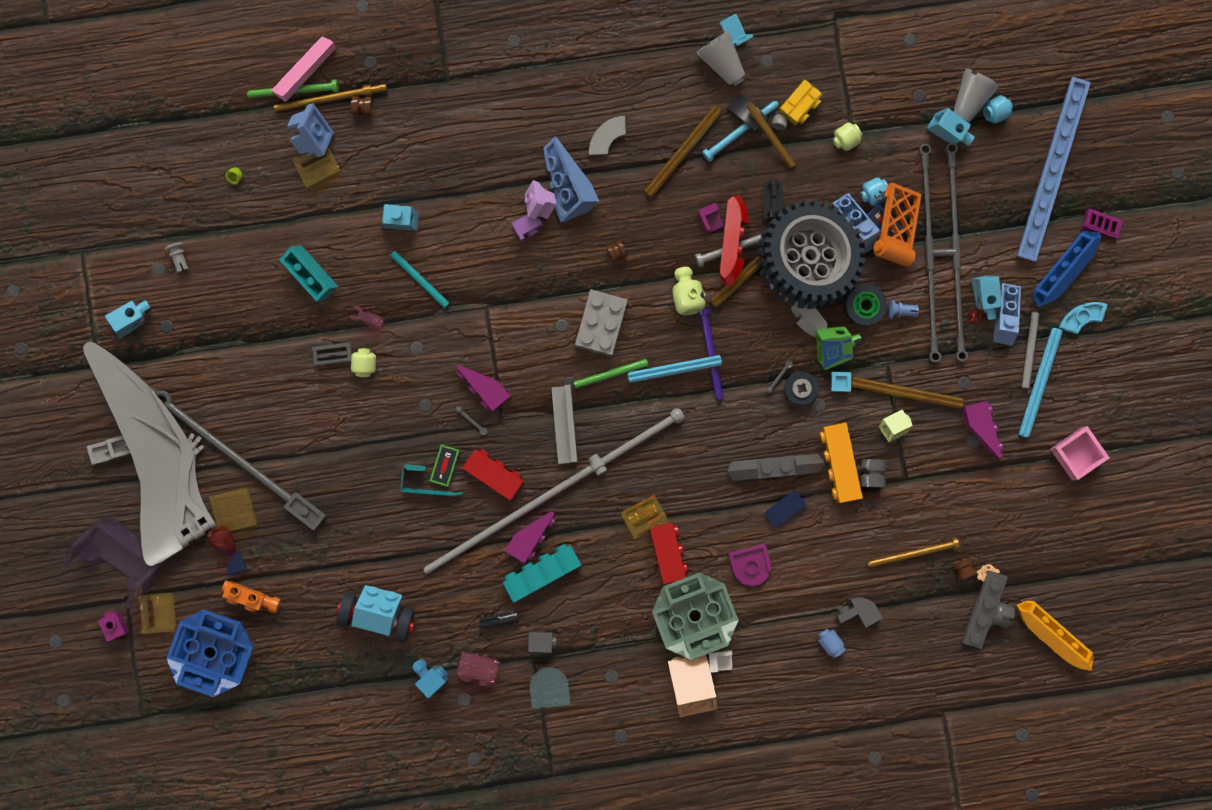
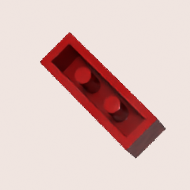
M475 449L463 466V469L512 501L524 483L521 480L522 475L514 470L510 473L505 469L507 465L498 459L496 462L489 459L490 454L483 449L480 451Z
M673 522L650 527L663 584L686 578L685 575L689 574L687 564L682 563L681 556L684 555L682 544L677 543L676 537H679L677 525L673 526Z

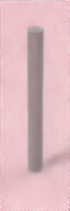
M1037 312L1031 313L1021 387L1029 389L1039 320V313Z

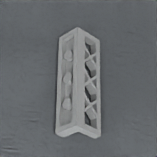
M571 385L552 387L558 464L576 463L577 452Z

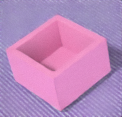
M1088 426L1079 428L1050 449L1071 480H1079L1109 459V456Z

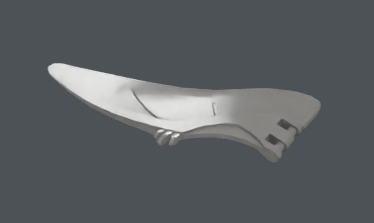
M87 342L83 347L84 354L132 455L140 480L142 552L146 564L154 566L188 546L189 542L193 539L197 540L205 535L207 530L211 528L213 530L217 527L203 503L197 484L196 455L204 446L201 445L198 448L196 446L202 438L198 436L192 442L195 435L191 433L187 439L183 430L163 402L140 377L96 343ZM205 518L207 522L200 525L198 521ZM188 528L190 533L184 536L182 531Z

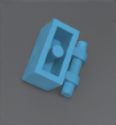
M420 659L413 664L414 671L421 677L415 685L429 698L448 680V673L443 667H437L436 665L428 670L426 668V661Z

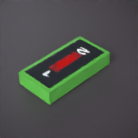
M441 444L430 478L431 482L449 487L460 450Z

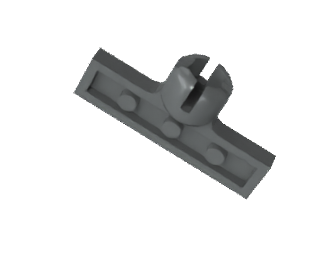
M987 571L962 639L964 644L982 649L991 625L1004 628L1011 626L1012 621H1009V618L1014 619L1015 609L1011 605L1000 602L1008 579L1006 575Z

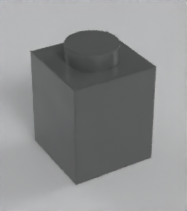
M529 632L528 652L552 653V648H556V637L553 636V632Z

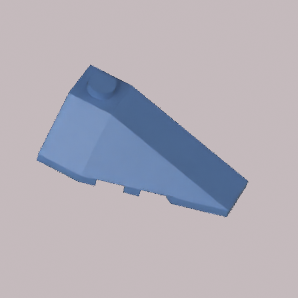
M554 137L543 150L547 170L551 173L552 182H550V188L554 189L555 210L560 221L566 222L589 212L599 202V199L592 184L558 138Z

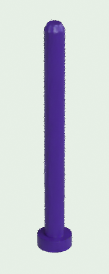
M703 309L700 312L698 311L697 314L701 316L708 357L716 356L708 316V314H711L710 309ZM718 366L710 367L716 399L723 400Z

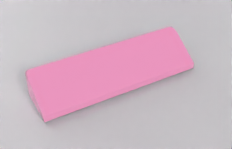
M321 37L271 91L284 102H287L336 49L334 42Z

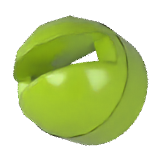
M236 167L229 169L225 174L227 181L231 184H237L243 175L242 171Z

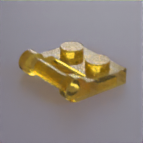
M329 146L325 152L326 157L305 168L302 167V164L317 157L316 154L308 155L306 153L299 158L297 156L292 158L307 189L341 172Z
M655 495L620 512L634 539L638 538L639 534L658 524L668 522ZM656 515H659V516H657V517H655V518H653V519H651V520L645 522L644 524H642V525H640V526H638V527L635 528V526H637L638 524H640V523H642V522H644V521H646V520H648V519H650V518H652V517H654V516H656Z
M173 592L137 595V599L140 601V634L176 631ZM148 600H153L155 627H149Z

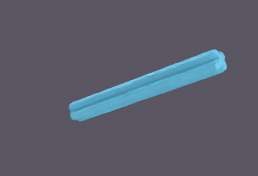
M717 355L629 372L628 379L632 383L721 366L722 360L721 356Z

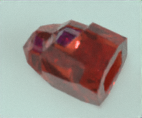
M220 526L209 531L207 537L215 552L223 556L234 554L235 541L227 526Z

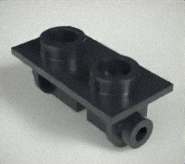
M778 179L764 181L763 219H774L780 211L782 212L783 181H778Z

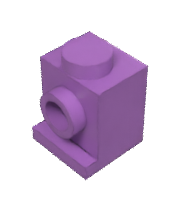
M528 214L512 223L522 243L525 241V236H528V238L538 233L537 230L540 226L543 225L538 216L536 219L528 217Z

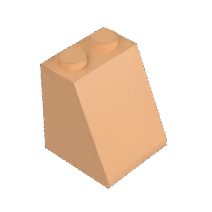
M707 655L693 660L675 657L672 661H668L679 717L717 710L716 694Z

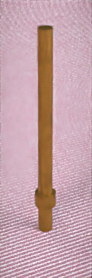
M370 84L360 89L276 104L274 108L275 112L306 107L312 103L317 105L352 98V96L359 97L365 95V97L373 96L374 93L387 91L386 84L375 86Z

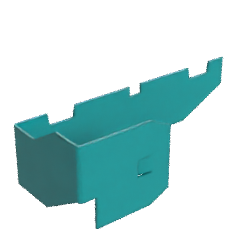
M405 464L403 467L401 492L448 496L463 495V492L454 493L451 491L403 488L405 468L406 470L425 471L426 469L425 466Z

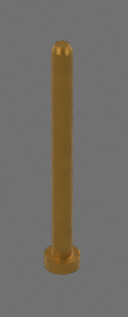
M957 537L951 538L950 542L869 560L867 564L869 568L949 549L958 551L960 546Z

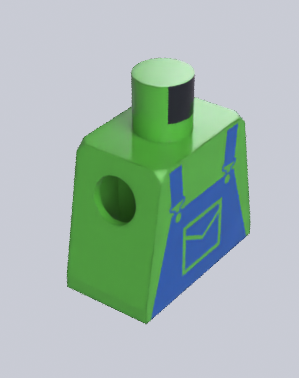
M846 327L816 330L818 361L824 370L851 360L853 358V347L862 345L861 336L859 334L851 336Z

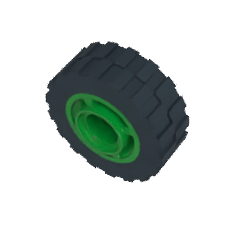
M862 284L847 293L843 302V310L850 322H853L856 326L866 327L875 325L883 319L882 317L886 314L888 304H886L887 299L883 291L879 290L880 288L874 287L871 284ZM863 300L869 303V309L867 311L863 310L861 307V302Z

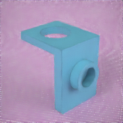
M733 14L719 22L723 32L728 31L730 33L734 46L753 37L752 34H745L737 14Z

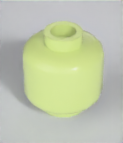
M846 123L834 131L835 138L833 142L838 149L842 148L844 151H849L861 143L862 133L856 124Z
M360 348L358 352L353 353L351 356V371L356 373L358 377H370L376 370V355L370 353V349Z

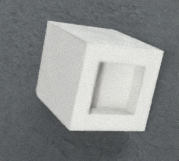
M731 650L708 653L710 673L732 670Z

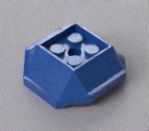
M204 609L179 622L166 659L177 685L214 697L242 683L254 650V645L242 622ZM209 647L215 649L216 654L213 658L207 653Z

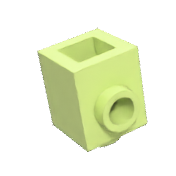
M900 410L884 418L879 428L888 442H891L907 434L913 425L910 417L903 410Z

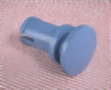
M891 300L888 306V316L890 319H893L894 315L896 317H917L918 312H912L911 310L919 311L918 305H904L901 302L895 304V301Z

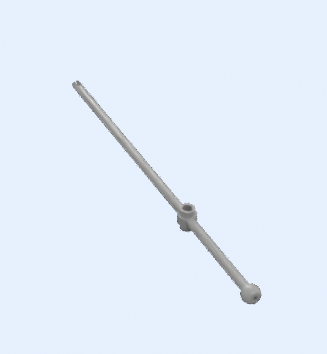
M679 408L673 409L668 418L603 458H600L598 454L591 456L588 459L590 463L588 467L424 568V572L428 574L589 474L593 472L597 476L604 474L607 471L605 467L607 463L672 423H681L685 419L683 412Z

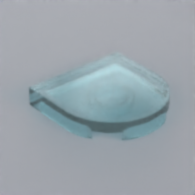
M546 667L534 674L530 682L532 708L570 705L568 680L560 670Z

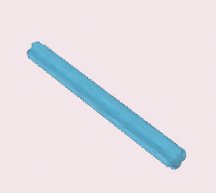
M1058 328L1051 330L1019 431V435L1028 438L1031 434L1061 339L1062 330Z

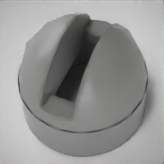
M777 114L773 118L771 126L778 130H785L787 127L786 116Z

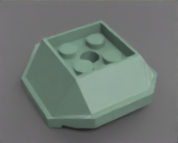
M700 572L663 586L652 609V614L666 649L690 660L727 647L738 623V617L725 584ZM693 610L700 612V618L697 621H692L689 617L690 612Z

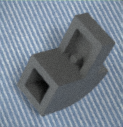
M861 597L848 599L852 607L844 606L838 610L839 614L835 615L840 623L857 615L863 627H868L883 619L876 605L872 601Z

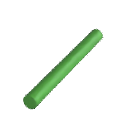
M647 359L574 381L575 389L647 367Z

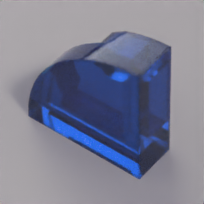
M241 551L236 552L230 558L227 566L228 576L247 569Z

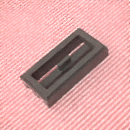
M351 343L312 347L314 366L351 362ZM347 347V351L317 354V351ZM348 355V358L318 361V358Z

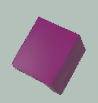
M716 203L698 210V216L706 234L724 226Z

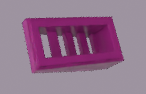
M1087 209L1081 229L1098 232L1100 235L1118 239L1123 220L1096 210ZM1092 217H1095L1094 224L1091 225ZM1099 219H1102L1101 226L1099 228L1097 227ZM1106 221H1108V228L1107 230H1104ZM1113 223L1116 224L1114 233L1111 232Z

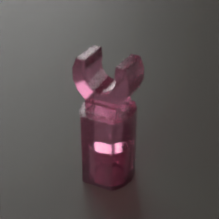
M354 306V309L359 311V315L356 317L350 315L352 320H362V323L378 330L382 329L385 318L369 311L365 313L359 306Z

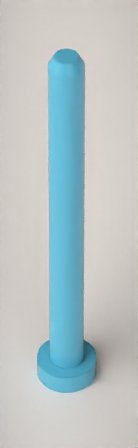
M773 101L762 109L761 112L767 116L779 106V103ZM746 124L741 125L710 150L705 149L702 151L703 156L708 162L713 161L714 155L750 128Z

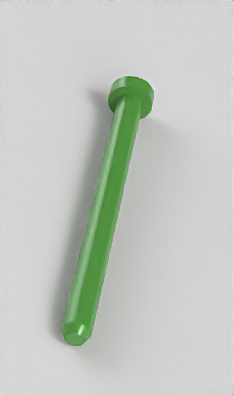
M332 80V83L302 85L294 94L333 90V93H339L338 80ZM273 88L249 90L247 92L249 98L277 95L271 91Z

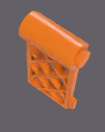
M889 183L886 186L884 196L887 199L880 239L874 244V254L885 260L909 267L913 264L916 255L913 250L921 194L895 183ZM895 190L898 191V193H899V195H900V197H901V198H900L899 200H897V201H896V199H895V197H894V191H895ZM909 196L914 197L912 206H910L907 199ZM902 201L906 208L903 213L898 205ZM892 208L895 209V211H896V213H897V215H898V216H897L896 218H894V219H893V217H892V215H891V209H892ZM907 213L911 218L909 224H907L904 218ZM899 219L903 226V229H901L900 231L898 230L895 223ZM890 226L894 232L892 237L887 235L888 227ZM903 232H906L908 236L907 242H904L901 236Z

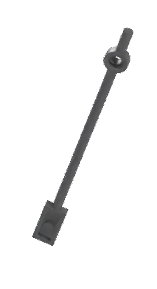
M148 385L159 399L162 397L166 398L164 405L170 412L287 502L284 506L286 510L313 531L317 529L327 516L299 493L295 492L291 496L175 406L172 403L173 399L170 393L163 390L156 391Z

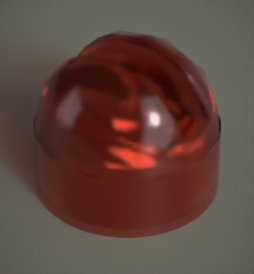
M973 309L968 314L969 322L974 325L981 323L984 319V314L979 309ZM976 312H979L978 321H975Z

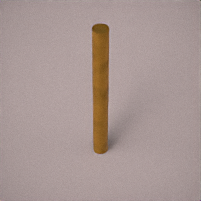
M750 103L747 105L746 108L788 167L792 168L796 163L754 104Z

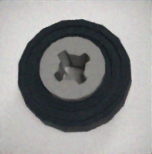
M806 372L792 374L784 385L786 398L797 406H806L812 403L819 392L816 379Z

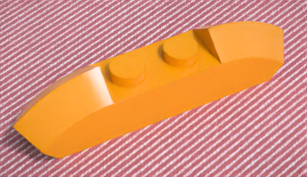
M1024 601L1016 605L1019 616L1024 624L1040 640L1071 665L1092 671L1093 652L1036 602Z

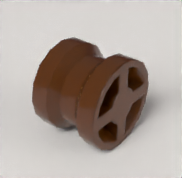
M620 239L613 245H606L613 263L617 262L621 257H627Z
M971 558L953 565L954 570L958 571L959 580L977 573L976 569L971 565Z

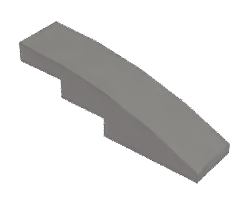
M123 436L86 446L91 465L131 454Z

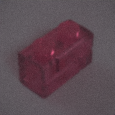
M462 651L456 675L460 676V680L471 682V679L479 681V685L489 687L490 684L495 683L500 660Z

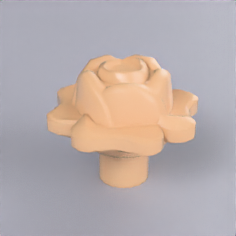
M984 565L980 570H977V579L984 582L988 570L1000 573V571L992 565Z

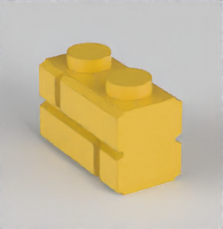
M804 80L781 106L779 113L785 115L794 126L799 122L803 124L809 117L808 111L811 108L815 110L821 103L820 97L822 94L808 81Z

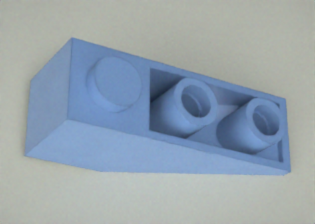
M847 193L833 202V205L839 208V215L843 212L848 215L845 218L847 222L851 219L854 221L855 224L851 228L853 230L859 229L860 234L856 237L857 239L863 238L864 243L861 247L865 248L867 253L873 249L875 242L880 239V230L851 195Z
M1002 283L1000 290L1002 307L997 308L993 342L1013 345L1019 333L1021 286Z

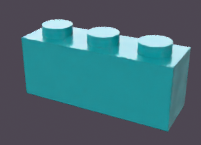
M302 245L291 246L279 259L316 302L327 300L339 287Z

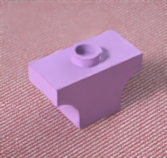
M534 180L525 193L528 217L536 219L537 216L548 219L556 206L555 194L545 190L539 182Z

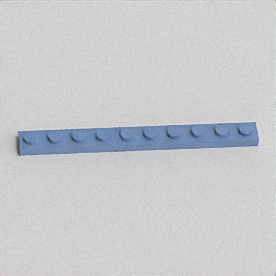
M1075 77L1070 79L1016 257L1031 262H1036L1091 82Z

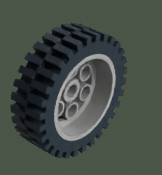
M809 200L801 204L797 202L791 207L787 206L775 216L760 236L762 238L758 242V247L760 248L757 251V257L761 258L757 261L758 267H764L760 271L761 277L767 275L768 278L764 281L766 286L772 284L774 287L770 291L773 294L779 291L781 293L779 296L780 300L783 301L786 297L789 298L787 303L793 306L798 302V308H804L808 304V309H814L816 306L823 308L826 304L831 305L857 283L860 278L858 276L863 272L864 268L861 266L865 264L866 258L861 257L866 252L865 248H860L864 243L863 238L857 239L856 237L860 234L858 228L855 230L851 228L855 223L852 219L849 222L845 220L848 216L845 212L838 215L839 208L835 206L829 210V203L824 202L819 207V201L814 200L809 205ZM812 238L817 239L819 244L814 243ZM794 239H798L801 245L796 244ZM824 253L828 254L830 259H826ZM805 254L810 255L812 260H808ZM787 255L792 256L794 261H790ZM817 269L822 271L823 276L817 273ZM798 270H801L805 274V277L801 276Z

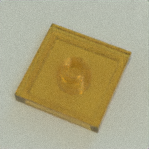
M248 487L209 497L219 534L258 524Z

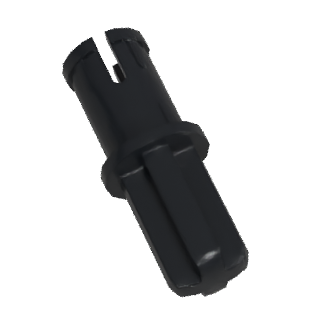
M517 611L497 613L495 616L480 619L481 629L496 626L502 628V626L507 624L519 623Z

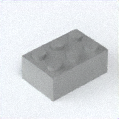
M590 289L575 347L612 357L628 299Z

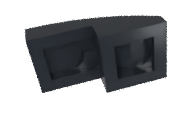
M739 95L726 109L755 133L760 126L746 108L751 102ZM756 107V109L759 111L761 116L766 121L768 117Z

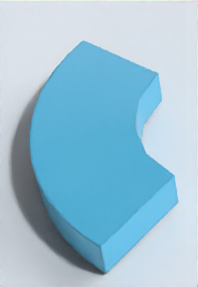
M1100 302L1082 304L1072 309L1062 319L1058 329L1077 335L1085 324L1090 322L1101 323L1108 304Z

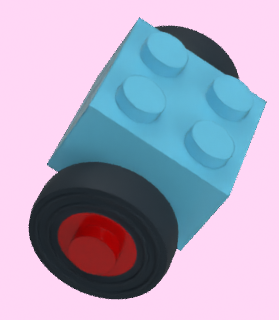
M365 585L356 604L357 596L353 593H345L342 602L339 603L337 608L338 626L347 628L353 618L352 626L387 636L390 635L392 628L396 627L395 641L406 643L409 633L412 634L415 622H413L414 610L404 608L401 616L397 619L402 600L401 594Z

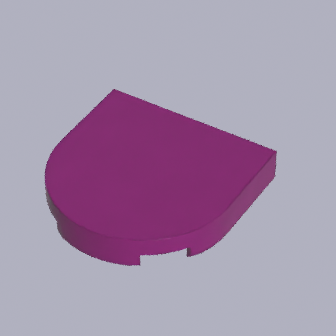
M766 543L728 553L733 574L740 583L747 586H757L768 578L771 571V562Z

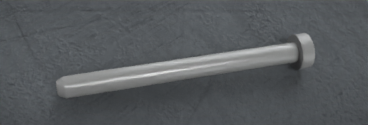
M761 234L740 241L739 245H742V249L755 245L762 238L760 237ZM722 248L704 255L696 254L695 258L698 266L702 267L705 262L721 257Z

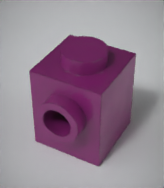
M111 610L102 615L103 618L98 620L107 642L130 633L121 611L114 613Z

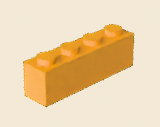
M847 423L823 427L822 432H820V439L822 443H825L826 447L824 458L826 462H829L828 477L834 484L832 489L833 499L837 500V503L861 499L862 493Z

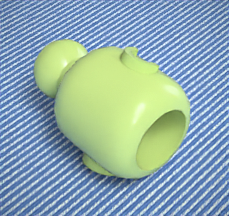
M681 267L675 271V278L678 280V283L673 287L672 295L676 311L681 315L696 314L698 311H702L706 305V294L703 293L702 284L700 281L692 280L693 272L690 267Z

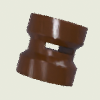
M352 96V115L364 114L365 116H372V97L361 99L358 96Z

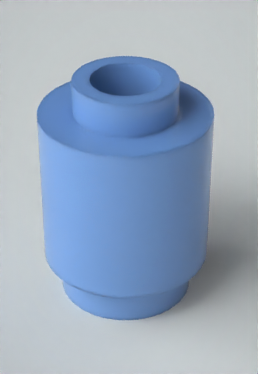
M827 628L819 634L820 639L818 642L829 656L831 655L833 658H836L846 650L844 643L833 629L829 631Z

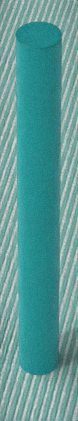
M394 251L390 255L444 309L450 304L400 254Z

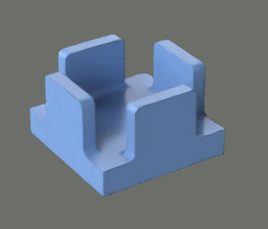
M313 103L307 105L303 112L292 115L287 125L289 129L297 127L300 135L294 136L290 140L299 154H316L317 157L325 154L334 132Z

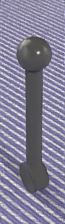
M791 361L785 363V367L771 386L766 388V393H773L775 385L785 372L793 366Z
M456 407L455 411L457 414H461L462 416H464L470 423H472L477 429H479L480 434H487V429L482 428L471 417H469L463 411L462 407Z

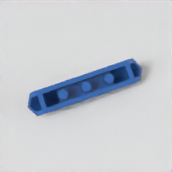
M1092 231L1081 232L1034 289L1033 298L1038 307L1056 300L1066 291L1096 253L1101 240L1100 233Z

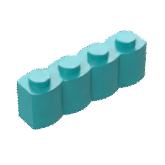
M563 544L555 549L557 553L551 556L547 553L538 558L540 562L533 565L530 562L521 567L522 572L516 574L514 571L505 576L506 581L502 583L513 603L581 566L572 546Z

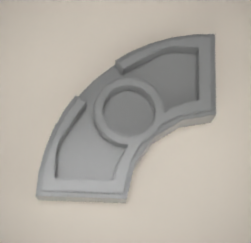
M625 116L612 118L596 130L590 142L589 156L608 155L612 142L619 137L626 136Z

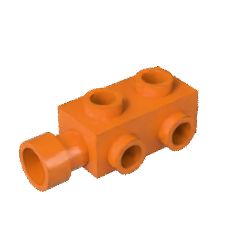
M226 580L222 587L224 592L222 597L227 598L226 602L233 605L243 604L245 605L244 609L251 612L262 610L264 607L269 612L276 614L281 604V599L277 597L271 598L266 594Z

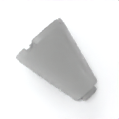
M728 31L722 33L696 52L729 85L733 83L736 86L744 80L745 72Z
M966 68L953 112L970 123L998 90L1000 85L978 72L974 75L971 73L972 70Z

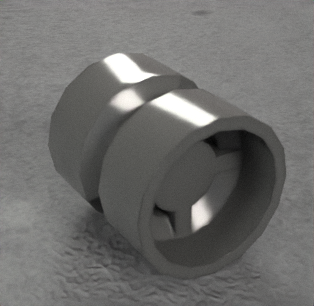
M861 460V471L864 474L861 476L860 487H886V476L883 475L886 471V460Z

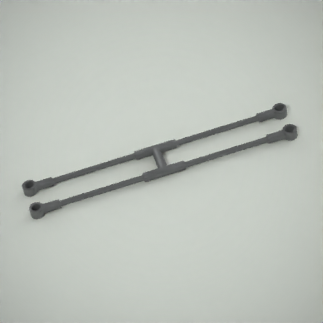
M949 143L945 147V152L948 154V168H950L952 249H933L928 176L931 147L929 144H922L919 148L922 169L924 171L927 236H925L926 262L929 275L932 337L930 338L931 353L928 358L932 363H937L941 359V354L938 352V338H936L933 280L934 257L953 256L958 323L957 353L955 358L958 362H963L968 358V354L965 351V339L962 328L961 258L955 186V153L958 147L955 143ZM952 146L954 148V152H950L948 147ZM922 147H926L928 152L924 153ZM959 353L964 354L963 360L959 358ZM932 354H937L938 359L933 360Z

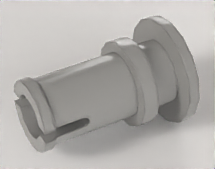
M183 242L172 243L165 247V250L170 251L169 256L173 259L177 273L182 271L180 263L184 271L189 269L183 255L184 249L180 247L183 245Z

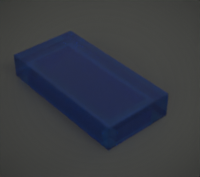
M793 490L764 513L776 528L807 504L798 492Z

